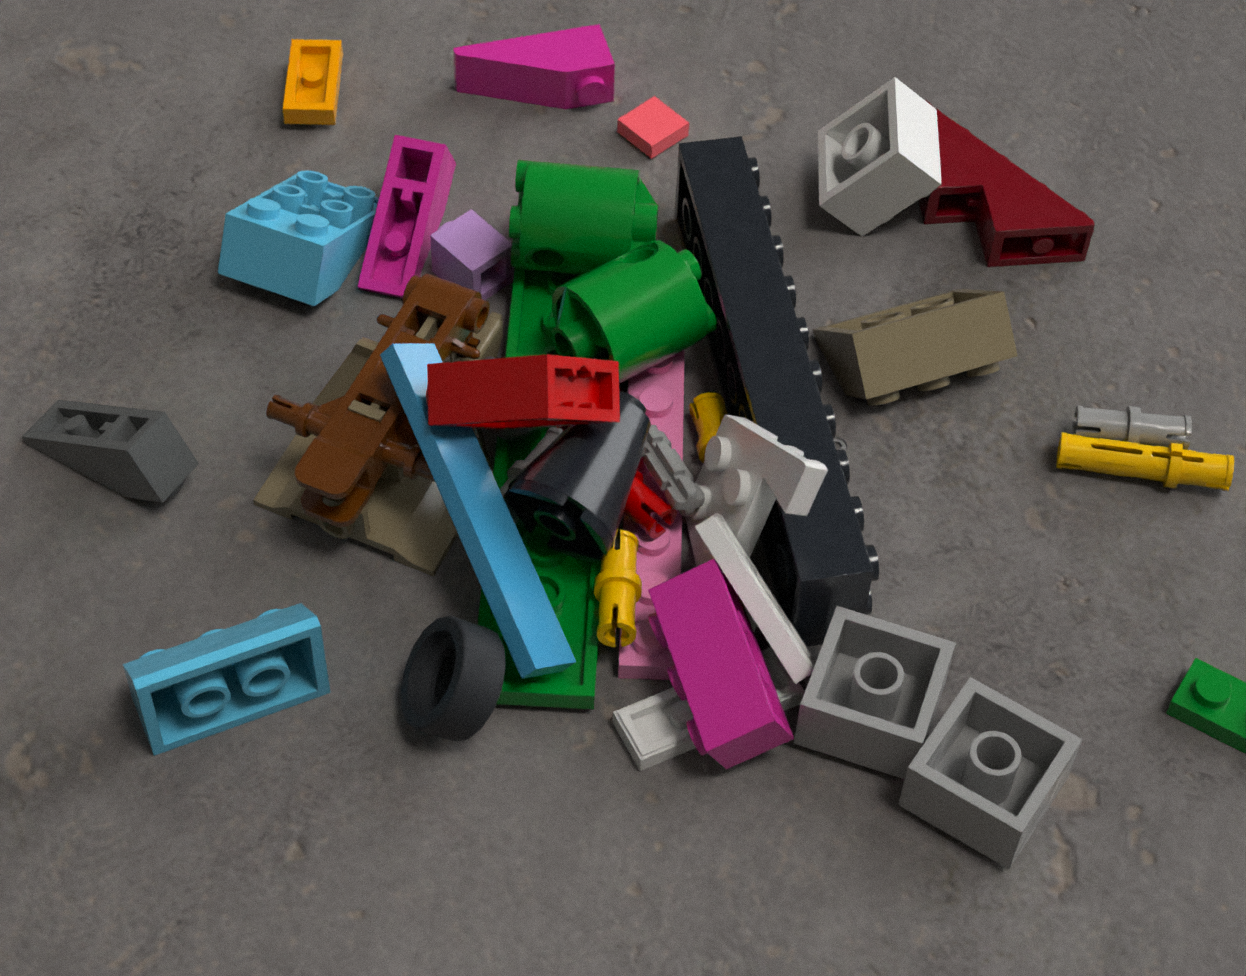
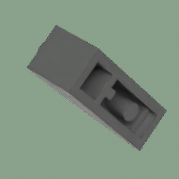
M57 400L22 436V439L29 447L127 498L163 503L166 499L180 491L184 484V479L199 464L164 411Z

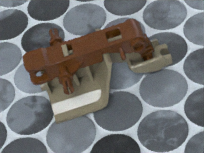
M426 273L422 277L414 275L408 281L403 294V306L395 318L384 314L377 316V323L388 328L380 342L362 337L313 403L307 402L303 406L284 399L279 395L272 397L273 402L270 401L266 410L267 418L295 427L296 435L255 496L253 502L255 506L290 520L297 516L320 525L325 532L336 538L346 539L350 537L393 554L394 561L434 577L457 538L458 533L380 354L392 344L434 343L443 363L483 360L489 356L496 358L503 337V320L501 314L493 311L488 316L490 304L482 299L481 293ZM472 428L492 471L481 428Z

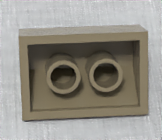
M956 289L813 329L815 341L846 396L866 399L867 405H880L898 400L900 398L899 390L916 385L918 391H928L950 384V375L964 371L967 372L968 377L990 374L1000 370L999 361L1018 356L1005 293L1002 291Z

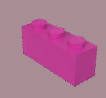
M715 559L707 561L648 589L655 608V612L649 614V622L663 648L669 647L674 664L667 668L668 675L679 698L682 701L688 700L694 718L687 721V728L698 752L702 756L709 754L725 769H729L793 740V734L742 600Z

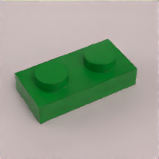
M1195 658L1172 698L1166 714L1246 754V682Z

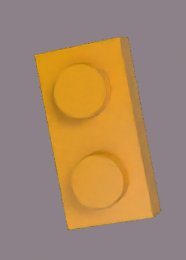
M291 40L283 102L284 124L335 125L343 59L342 40Z

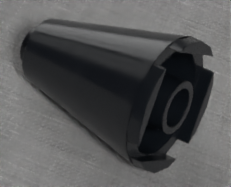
M619 392L620 422L569 425L510 482L503 496L511 516L522 528L531 534L535 526H539L552 535L547 543L548 546L576 559L591 562L600 561L604 554L606 556L609 550L612 549L651 427L650 420L645 414V406L637 398L624 392Z

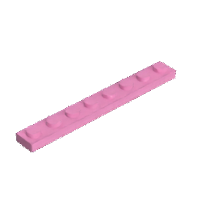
M684 350L628 379V394L637 398L645 406V414L649 418L651 425H656L659 431L665 433L671 442V449L676 450L682 461ZM641 457L637 470L644 477L643 483L670 505L665 497V490L661 491L643 463V457ZM677 510L676 519L670 526L655 512H652L650 516L667 530L660 537L653 539L624 513L623 530L632 532L639 541L636 574L640 576L642 581V594L635 608V627L637 631L636 639L633 643L625 647L621 646L620 628L618 678L670 680L667 668L673 665L674 661L669 647L663 648L650 625L649 614L655 612V608L648 589L681 574L682 515Z

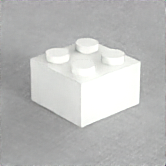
M894 77L818 130L819 206L860 236H864L879 225L890 221L894 215L920 198L928 196L934 189L942 185L937 109Z

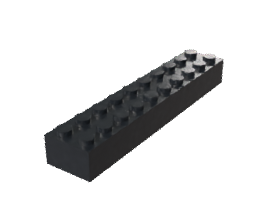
M742 136L679 143L674 219L682 249L690 251L700 266L701 278L697 282L705 302L710 306L716 317L717 328L715 331L707 334L706 338L721 394L724 398L727 415L747 418L777 436L779 443L796 447L804 452V458L819 461L828 469L807 516L785 513L776 498L760 534L779 605L806 647L822 645L837 606L865 615L872 613L870 586L871 581L879 579L877 552L873 544L865 545L863 539L864 512L862 503L858 496H850L847 486L850 481L848 457L845 450H837L833 438L836 435L834 411L831 404H823L821 400L822 374L820 365L817 360H809L808 357L809 333L807 323L804 317H796L795 284L791 275L784 276L782 271L784 263L783 245L780 236L772 235L770 231L772 223L771 206L768 196H760L758 191L760 173L756 157L748 158Z

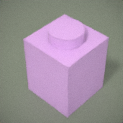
M472 209L455 220L444 223L436 232L430 235L432 272L439 278L481 293L483 300L488 299L513 282L514 267H511L512 243Z

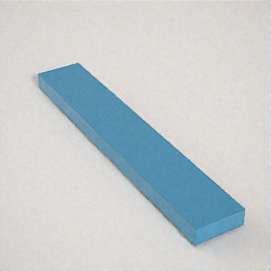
M411 343L390 345L380 354L382 362L520 677L523 679L564 671L576 663L575 657L473 429L467 427L428 426V405L426 401L428 386L427 364L443 363L435 344Z

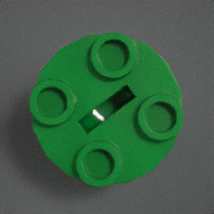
M518 160L515 179V191L519 192L518 206H511L509 219V239H513L511 267L585 274L649 241H656L658 204L640 179V170Z
M660 240L649 241L557 287L552 295V313L556 325L552 329V340L558 355L619 361L620 384L702 341L705 335L715 331L717 321L712 309L705 302L697 282L701 278V270L694 255L686 249L677 253L671 246Z

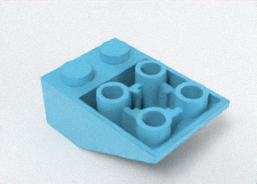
M300 171L226 213L218 274L316 306L339 290L366 249L379 198L375 197V193L368 188L361 186L344 187L328 182V177L322 173Z

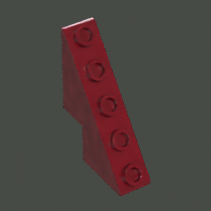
M937 109L942 185L934 189L928 196L918 200L924 225L975 222L987 267L1085 261L1094 233L1095 224L1093 219L1050 190L1044 183L1039 182L1012 163L1006 156L998 153L974 136L968 129L960 126Z

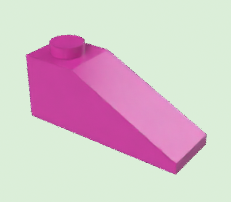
M600 24L453 48L454 79L457 92L560 109H571L614 101L615 63Z
M399 135L394 136L357 287L359 290L403 298L404 290L411 277L414 275L420 276L431 249L430 235L438 230L445 212L456 167V162L446 144Z

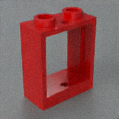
M545 354L427 364L428 386L426 401L428 405V426L517 429L620 422L619 361Z

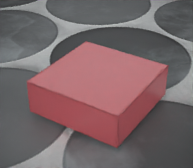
M654 96L618 118L617 132L652 159L687 137L689 122Z

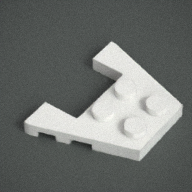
M724 414L716 436L711 437L707 443L705 461L696 480L705 494L704 504L695 508L692 515L685 516L696 567L715 558L695 529V526L716 513L718 515L722 514L750 558L776 498L785 513L807 516L828 471L826 466L819 461L804 458V452L794 446L779 443L777 436L747 418ZM743 603L754 632L757 624Z

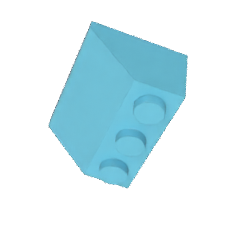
M302 603L285 609L266 611L256 619L227 629L210 630L202 634L198 639L166 650H152L137 660L123 664L133 702L154 756L331 693L321 625L317 616Z

